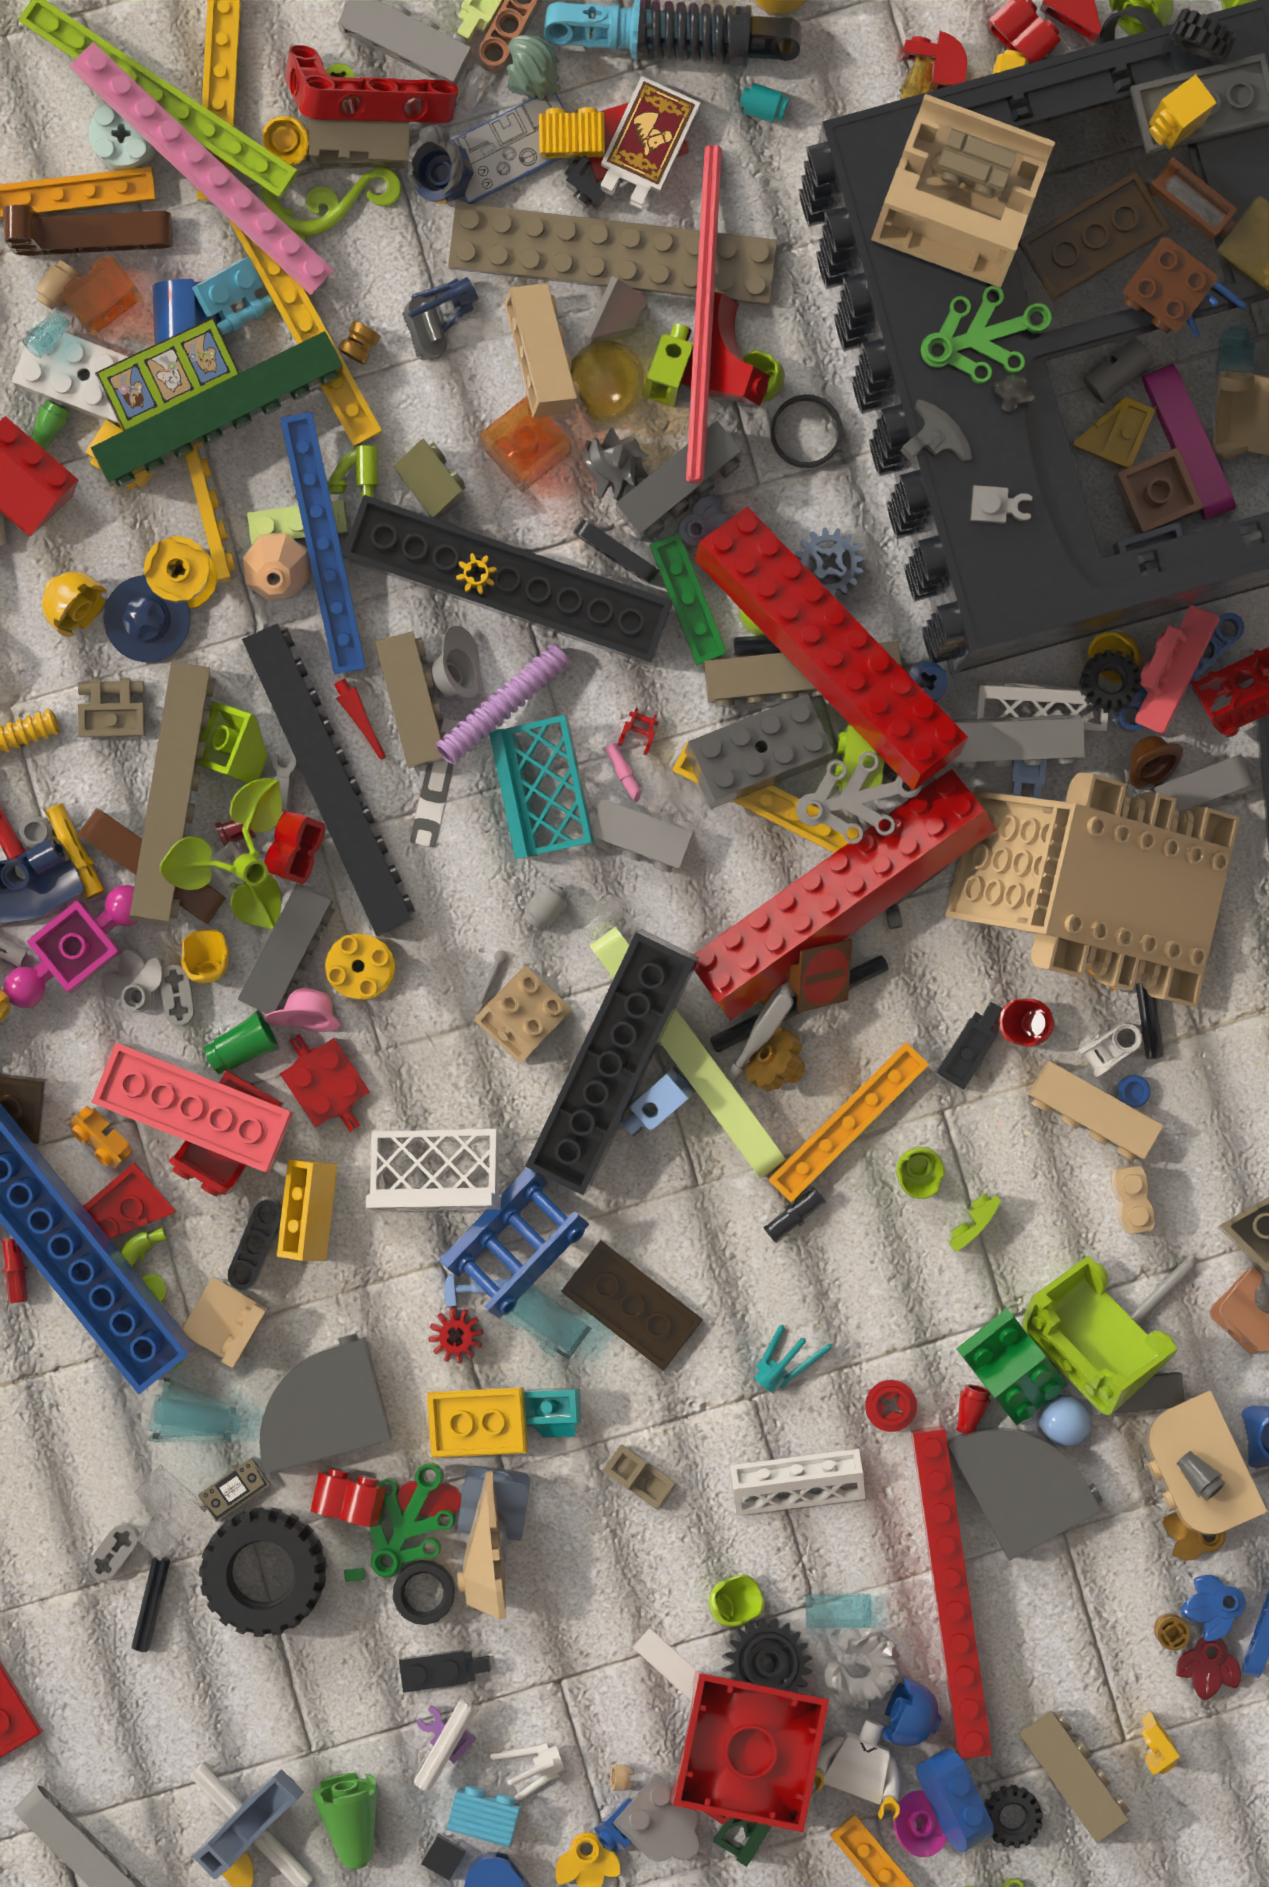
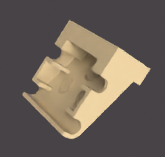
M925 94L871 240L1001 288L1016 252L1055 142ZM952 128L1017 152L1001 197L995 194L992 199L980 196L973 191L975 187L963 182L960 186L950 185L941 180V174L936 173Z

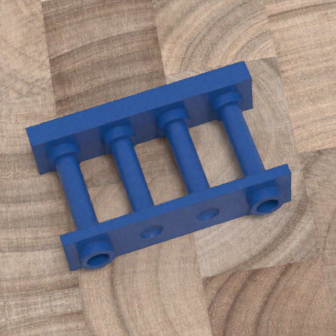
M526 1168L500 1195L501 1210H486L439 1259L449 1271L458 1277L466 1272L492 1298L484 1307L499 1319L516 1307L518 1299L571 1243L577 1242L583 1236L585 1229L589 1226V1223L575 1211L567 1217L543 1193V1188L548 1182L539 1173L529 1168ZM532 1201L559 1226L547 1241L520 1216L521 1211ZM508 1225H511L536 1250L524 1265L498 1240V1235ZM485 1249H489L514 1274L501 1289L475 1263L476 1259Z

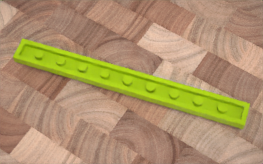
M30 0L18 18L21 24L74 60L94 42L207 150L278 198H283L299 174L297 169L48 1Z

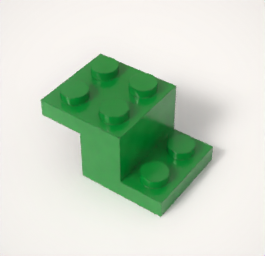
M1008 1308L956 1348L1016 1426L1023 1420L1031 1418L1037 1409L1047 1401L1056 1398L1061 1390L1067 1386L1049 1359L1026 1333Z

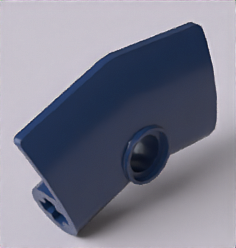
M50 836L15 859L0 861V924L37 919L85 889L75 864L57 837ZM15 866H19L24 870L25 879L17 876Z

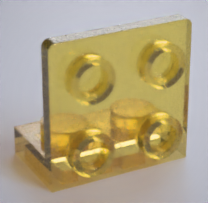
M1259 196L1218 248V253L1268 291L1269 202Z

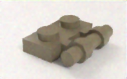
M120 678V681L102 682V679H91V682L78 683L79 695H91V704H78V734L80 738L145 736L144 703H131L132 694H144V681H131V678ZM120 694V703L102 704V696Z

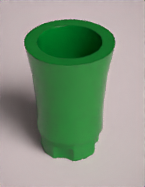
M257 1010L231 1030L216 1037L214 1042L204 1046L203 1049L213 1070L217 1074H221L227 1069L232 1070L257 1057L278 1051L279 1044L269 1023L265 1022L263 1014Z

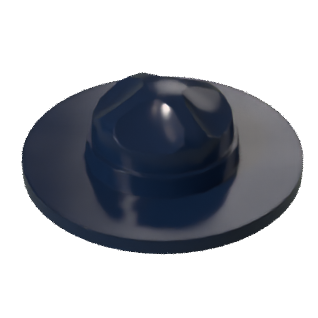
M140 575L125 580L113 590L104 610V627L110 642L122 655L139 662H156L174 654L184 643L190 628V610L187 601L179 603L167 601L155 594L147 583L145 575Z

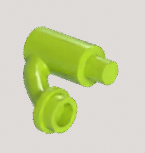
M372 445L356 446L354 450L349 451L341 458L329 481H327L329 493H345L347 482L342 481L347 471L355 465L356 486L361 487V499L363 495L374 498V487L379 486L378 447Z

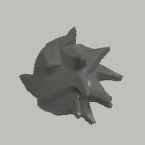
M613 428L609 429L602 445L598 438H594L593 442L587 440L583 448L582 458L586 469L597 484L598 499H601L611 486L614 493L613 499L619 501L623 497L627 483L636 487L638 485L637 478L646 479L649 476L642 466V458L649 456V454L640 448L638 441L634 437L620 440Z

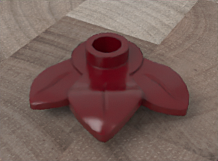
M1201 1637L1196 1642L1195 1648L1184 1652L1177 1661L1176 1675L1182 1678L1192 1677L1194 1689L1197 1695L1204 1701L1213 1697L1222 1684L1238 1688L1241 1682L1239 1663L1234 1657L1227 1654V1646L1221 1638L1215 1641H1205ZM1210 1646L1217 1648V1653L1214 1657L1206 1656V1649Z

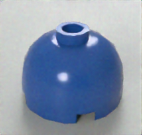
M904 1678L905 1684L898 1683L886 1707L885 1715L889 1716L890 1720L889 1727L883 1725L882 1736L885 1741L910 1747L926 1741L931 1733L935 1734L940 1727L942 1717L938 1714V1703L935 1695L919 1682Z

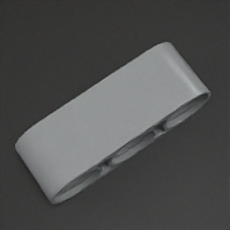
M1239 754L1156 786L1154 789L1156 793L1177 798L1175 808L1180 813L1181 811L1253 784L1243 755Z

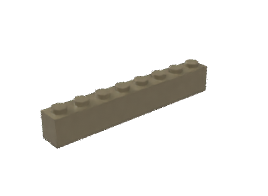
M171 661L130 910L131 921L170 927L171 918L177 919L180 899H174L176 886L165 880L159 868L160 863L171 847L179 840L190 837L185 835L186 822L193 823L195 804L190 803L192 791L198 792L200 772H195L197 759L203 760L206 742L200 740L202 728L208 729L211 709H205L207 696L213 697L216 678L210 677V667Z

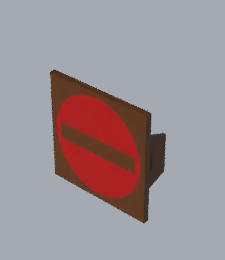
M852 939L800 951L799 964L791 965L789 984L790 988L797 994V1013L848 1001Z

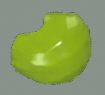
M744 1574L719 1581L710 1591L708 1597V1608L712 1617L717 1623L728 1627H739L762 1614L765 1605L763 1592L760 1590L758 1582L749 1575Z

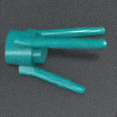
M779 1325L763 1358L755 1366L759 1372L754 1378L766 1390L774 1394L779 1387L783 1390L792 1379L824 1356V1354L832 1349V1345H825L786 1375L788 1371L785 1367L806 1343V1339L801 1338L780 1363L774 1359L768 1363L785 1329L784 1325Z

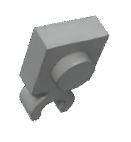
M974 485L970 522L1005 524L1006 514L1012 515L1018 521H1028L1031 518V514L1021 513L1018 510V503L1031 502L1032 496L1029 494H1019L1013 499L1008 498V488Z

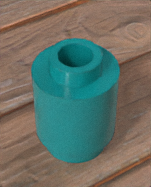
M753 83L751 89L744 88L739 106L745 107L743 112L745 115L773 123V121L781 123L789 97L783 96L781 91Z

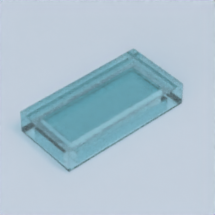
M805 1594L806 1628L871 1627V1594Z

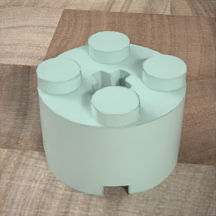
M106 104L96 110L89 126V141L95 154L105 166L112 171L142 168L154 158L157 150L110 105ZM127 132L130 137H125L124 143H120L117 137H121L122 133Z

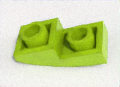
M985 1193L970 1203L973 1208L967 1212L974 1223L968 1225L967 1222H963L950 1231L952 1237L947 1239L954 1252L959 1251L970 1243L989 1223L1001 1202L997 1195L994 1194L989 1197Z

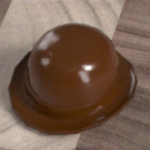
M1148 736L1141 739L1130 752V784L1135 789L1149 790L1163 783L1179 765L1183 757V747L1179 744H1168L1159 736Z

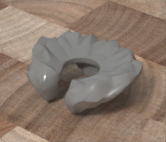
M867 1627L862 1629L851 1628L848 1631H843L840 1634V1640L836 1643L838 1649L846 1654H865L870 1659L872 1668L866 1677L857 1679L850 1676L840 1662H828L825 1669L826 1685L831 1691L834 1700L840 1705L848 1708L859 1706L869 1709L871 1704L878 1705L880 1703L879 1700L885 1699L888 1693L893 1692L898 1676L901 1674L898 1661L900 1654L896 1651L897 1645L882 1635V1630Z

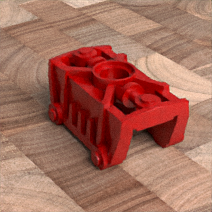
M1269 647L1261 651L1257 649L1254 651V654L1216 672L1212 670L1208 672V676L1190 682L1193 692L1212 725L1226 737L1235 736L1239 732L1240 727L1269 714V681L1266 680L1269 678ZM1251 678L1254 680L1248 687L1237 686ZM1225 695L1226 698L1233 696L1229 705L1214 712L1211 711L1210 707L1217 703L1218 697Z

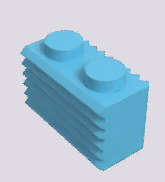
M466 1785L465 1788H460L456 1791L447 1825L448 1831L505 1847H510L514 1843L523 1807L522 1804L515 1803V1797L500 1793L497 1794V1797L485 1795V1789L474 1785Z

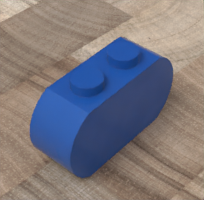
M945 1748L917 1764V1778L945 1838L957 1851L964 1853L993 1836L994 1828L989 1814L964 1761L955 1751Z
M488 1852L477 1857L468 1868L464 1887H532L510 1857L501 1852Z

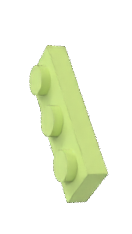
M344 500L331 501L338 535L348 533ZM299 506L247 513L251 545L254 544L260 535L287 532L294 537V540L305 539Z

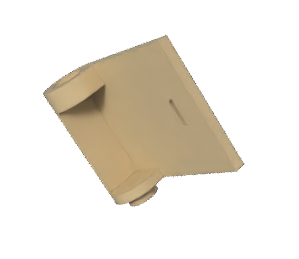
M1238 370L1219 372L1212 449L1218 453V457L1236 459L1238 454L1247 451L1269 456L1268 376Z

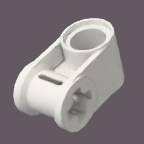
M1120 1023L1103 1035L1095 1037L1077 1051L1085 1055L1094 1069V1076L1098 1077L1118 1064L1121 1059L1134 1052L1141 1044L1142 1035L1136 1026L1129 1023ZM1123 1029H1131L1134 1033V1042L1128 1047H1122L1117 1041L1118 1033ZM1095 1049L1103 1059V1062L1100 1061V1059L1094 1052Z

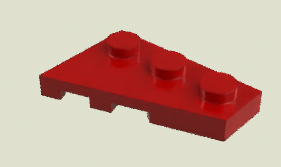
M136 1162L132 1163L83 1205L109 1239L177 1212Z

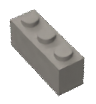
M602 798L591 824L594 837L592 845L609 851L613 845L624 850L622 856L641 862L642 857L654 861L653 867L671 873L673 868L680 869L693 834L689 830Z

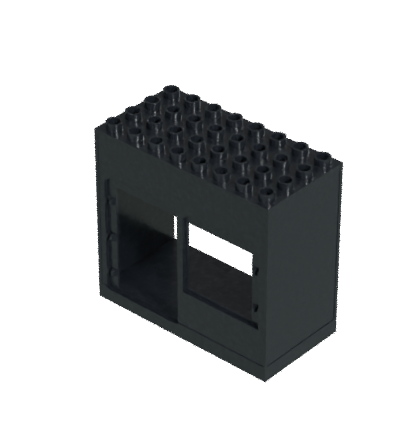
M1256 0L1206 14L1208 18L1216 19L1219 21V24L1226 25L1237 36L1224 63L1265 53L1269 66V0ZM1174 24L822 121L818 144L806 147L808 160L804 161L805 175H801L803 188L798 190L803 214L808 227L824 224L822 226L823 238L819 239L820 251H816L821 278L826 290L838 286L842 288L840 290L841 301L837 302L838 313L834 314L837 335L843 352L859 348V365L855 366L856 375L851 377L854 395L861 414L872 411L877 412V428L872 430L873 438L869 439L872 459L879 477L894 473L897 483L894 484L895 492L890 493L891 501L886 502L890 523L896 539L912 536L915 549H913V556L908 557L909 563L904 564L908 587L914 602L927 598L930 600L933 613L931 614V619L926 620V626L922 627L926 651L930 662L937 664L947 661L950 675L1188 609L1190 605L1197 607L1269 586V512L1101 559L1046 361L1160 330L1151 322L1155 316L1145 309L1138 313L1133 308H1129L1040 334L1030 332L1027 329L990 341L1010 352L1016 351L1023 355L1025 359L1024 367L1016 374L1008 373L1004 369L1003 364L972 348L957 351L976 363L985 362L990 365L992 375L989 381L985 384H977L973 382L969 374L950 364L940 368L929 366L922 359L920 349L923 340L928 335L940 332L950 313L949 306L951 301L957 296L966 297L970 301L971 309L965 318L960 319L952 338L966 334L983 302L982 295L985 289L994 285L871 240L925 94L1019 129L1132 98L1130 87L1133 85L1218 65V63L1212 64L1209 60L1206 62L1201 57H1195L1189 51L1185 52L1182 50V47L1176 46L1174 41H1171L1168 36ZM1269 125L1187 145L1195 175L1238 209L1232 217L1236 224L1224 238L1217 235L1214 239L1225 282L1221 284L1246 303V305L1269 299ZM1203 203L1208 223L1211 224L1218 215ZM1015 254L1001 286L1004 299L1001 305L994 309L985 327L1023 316L1025 310L1030 306ZM1212 287L1209 292L1217 299L1218 305L1213 306L1204 298L1191 315L1195 320L1235 309L1238 306ZM991 291L987 293V299L991 303H996L999 301V295ZM956 302L954 310L957 313H963L966 311V305L963 302ZM1031 315L1030 321L1035 325L1033 315ZM934 345L931 348V352L934 356L939 357L944 354V349L940 345ZM1010 357L1008 365L1011 368H1018L1020 360L1017 357ZM978 367L975 369V375L979 379H984L987 377V371L983 367ZM921 399L937 406L958 424L971 450L972 459L970 461L963 462L954 452L948 450L934 456L927 448H923L910 461L900 450L924 428V419L915 409L918 400ZM973 486L1008 488V498L1013 499L1019 494L1031 495V502L1018 503V510L1024 514H1031V518L1028 521H1018L1012 515L1006 514L1005 524L970 522ZM1258 531L1261 532L1262 538L1243 543L1242 536ZM1158 560L1160 567L1144 572L1140 571V564Z

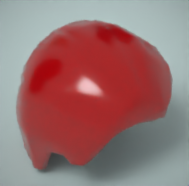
M1021 998L1014 999L1007 1003L1006 1006H1003L1001 1016L999 1017V1030L1002 1031L1005 1040L1017 1046L1035 1047L1050 1038L1054 1029V1019L1051 1010L1045 1003L1037 999Z

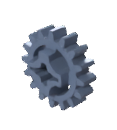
M825 527L822 530V536L818 537L814 531L810 532V543L802 539L800 545L805 550L804 552L796 551L795 556L801 560V563L807 569V558L810 556V559L815 562L816 570L813 575L821 583L825 578L835 577L837 580H840L838 583L823 584V586L834 597L836 590H840L843 595H846L848 593L846 585L849 584L855 587L858 583L853 576L863 574V570L856 566L864 561V556H856L855 554L861 546L859 544L853 546L849 544L852 537L851 534H848L843 539L840 537V529L837 528L833 535H829L828 529ZM824 542L836 543L833 548L827 549L817 546ZM845 552L848 553L850 558V571L843 565L842 556ZM831 556L836 559L834 566L837 569L830 567L824 570L822 568L824 562L821 558L829 559Z

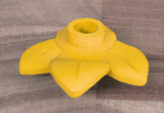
M582 1832L573 1838L570 1850L559 1857L555 1869L557 1884H566L575 1879L579 1887H601L604 1876L617 1877L620 1875V1863L616 1854L604 1848L599 1842L597 1835L591 1832ZM583 1843H590L593 1846V1850L590 1853H584L580 1847Z

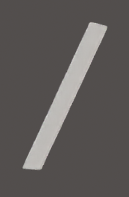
M648 1629L633 1648L692 1701L695 1671L697 1670L653 1630Z

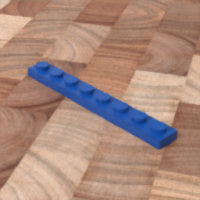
M313 412L282 417L280 421L333 672L335 675L365 669L364 654Z

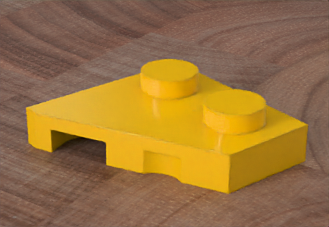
M1125 397L1073 442L1072 447L1124 469L1130 468L1133 465L1156 409Z

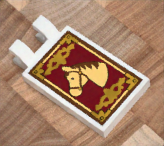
M641 76L601 162V167L608 169L601 183V190L612 197L620 178L636 185L630 198V205L642 210L651 189L658 193L661 192L701 103Z

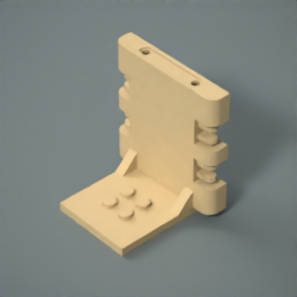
M1078 773L1074 776L1069 785L1066 802L974 791L973 796L988 814L996 831L958 858L945 917L1035 934L1031 950V960L1034 966L1079 978H1083V974L1091 969L1101 984L1133 991L1134 985L1140 982L1151 997L1197 1008L1240 817L1199 806H1194L1189 810L1179 813L1178 809L1175 808L1177 798L1154 792H1144L1140 796L1136 795L1130 799L1129 795L1125 792L1127 783L1092 773Z

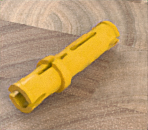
M64 803L47 809L45 814L57 838L70 855L85 886L83 893L86 900L103 893L105 889L93 867L95 864L93 858L88 857L67 814Z

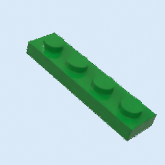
M680 533L649 544L696 666L703 664L704 661L726 655L727 652Z

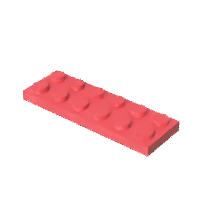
M116 1042L91 1101L93 1104L268 1174L293 1116L291 1111Z

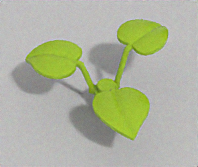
M263 778L252 781L243 786L232 799L230 816L236 823L244 824L242 832L250 851L249 854L240 855L235 860L234 865L210 860L212 849L206 841L195 836L185 837L171 847L160 863L159 870L165 880L181 889L197 890L210 882L212 877L210 866L235 873L245 884L238 886L232 893L230 905L234 916L245 924L273 930L281 911L280 888L276 879L268 874L267 866L257 859L259 852L254 847L249 828L256 833H264L277 825L282 813L279 780Z

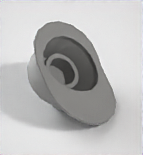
M455 625L448 628L445 632L442 642V654L434 661L431 667L432 679L437 687L439 698L446 699L460 695L463 698L472 699L479 692L478 648L469 631L461 626Z

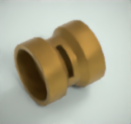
M353 320L349 327L350 334L347 339L341 341L337 349L352 360L366 365L370 358V349L378 344L381 336L369 327Z
M1166 1613L1161 1615L1154 1624V1635L1164 1648L1179 1650L1188 1643L1190 1630L1188 1625L1178 1615Z

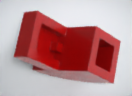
M939 31L937 44L931 43V39L921 36H914L912 40H905L902 60L934 64L930 90H937L965 82L968 64L967 55L962 44L954 36Z

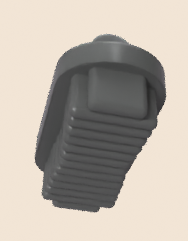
M419 296L406 304L402 315L411 334L416 357H420L421 360L434 359L446 351L447 340L436 307L413 318L408 316L410 311L431 302L428 298Z

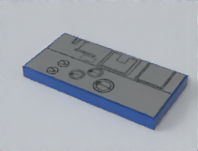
M556 93L552 96L547 95L544 99L536 96V98H532L451 140L452 143L466 149L474 171L463 196L467 204H474L562 159L540 158L539 114H546V109L549 108L564 109Z

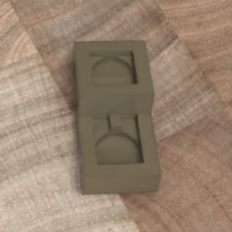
M623 1444L619 1446L603 1469L606 1474L626 1489L634 1492L656 1510L661 1509L678 1485L666 1474Z

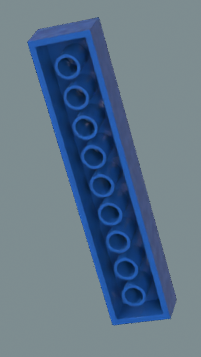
M0 1103V1223L139 1395L193 1352L196 1346Z

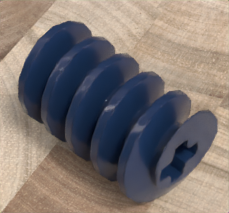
M924 661L918 663L908 673L918 685L922 679L924 681L929 679L932 681L929 689L927 687L922 689L935 703L945 694L948 688L946 670L934 662Z

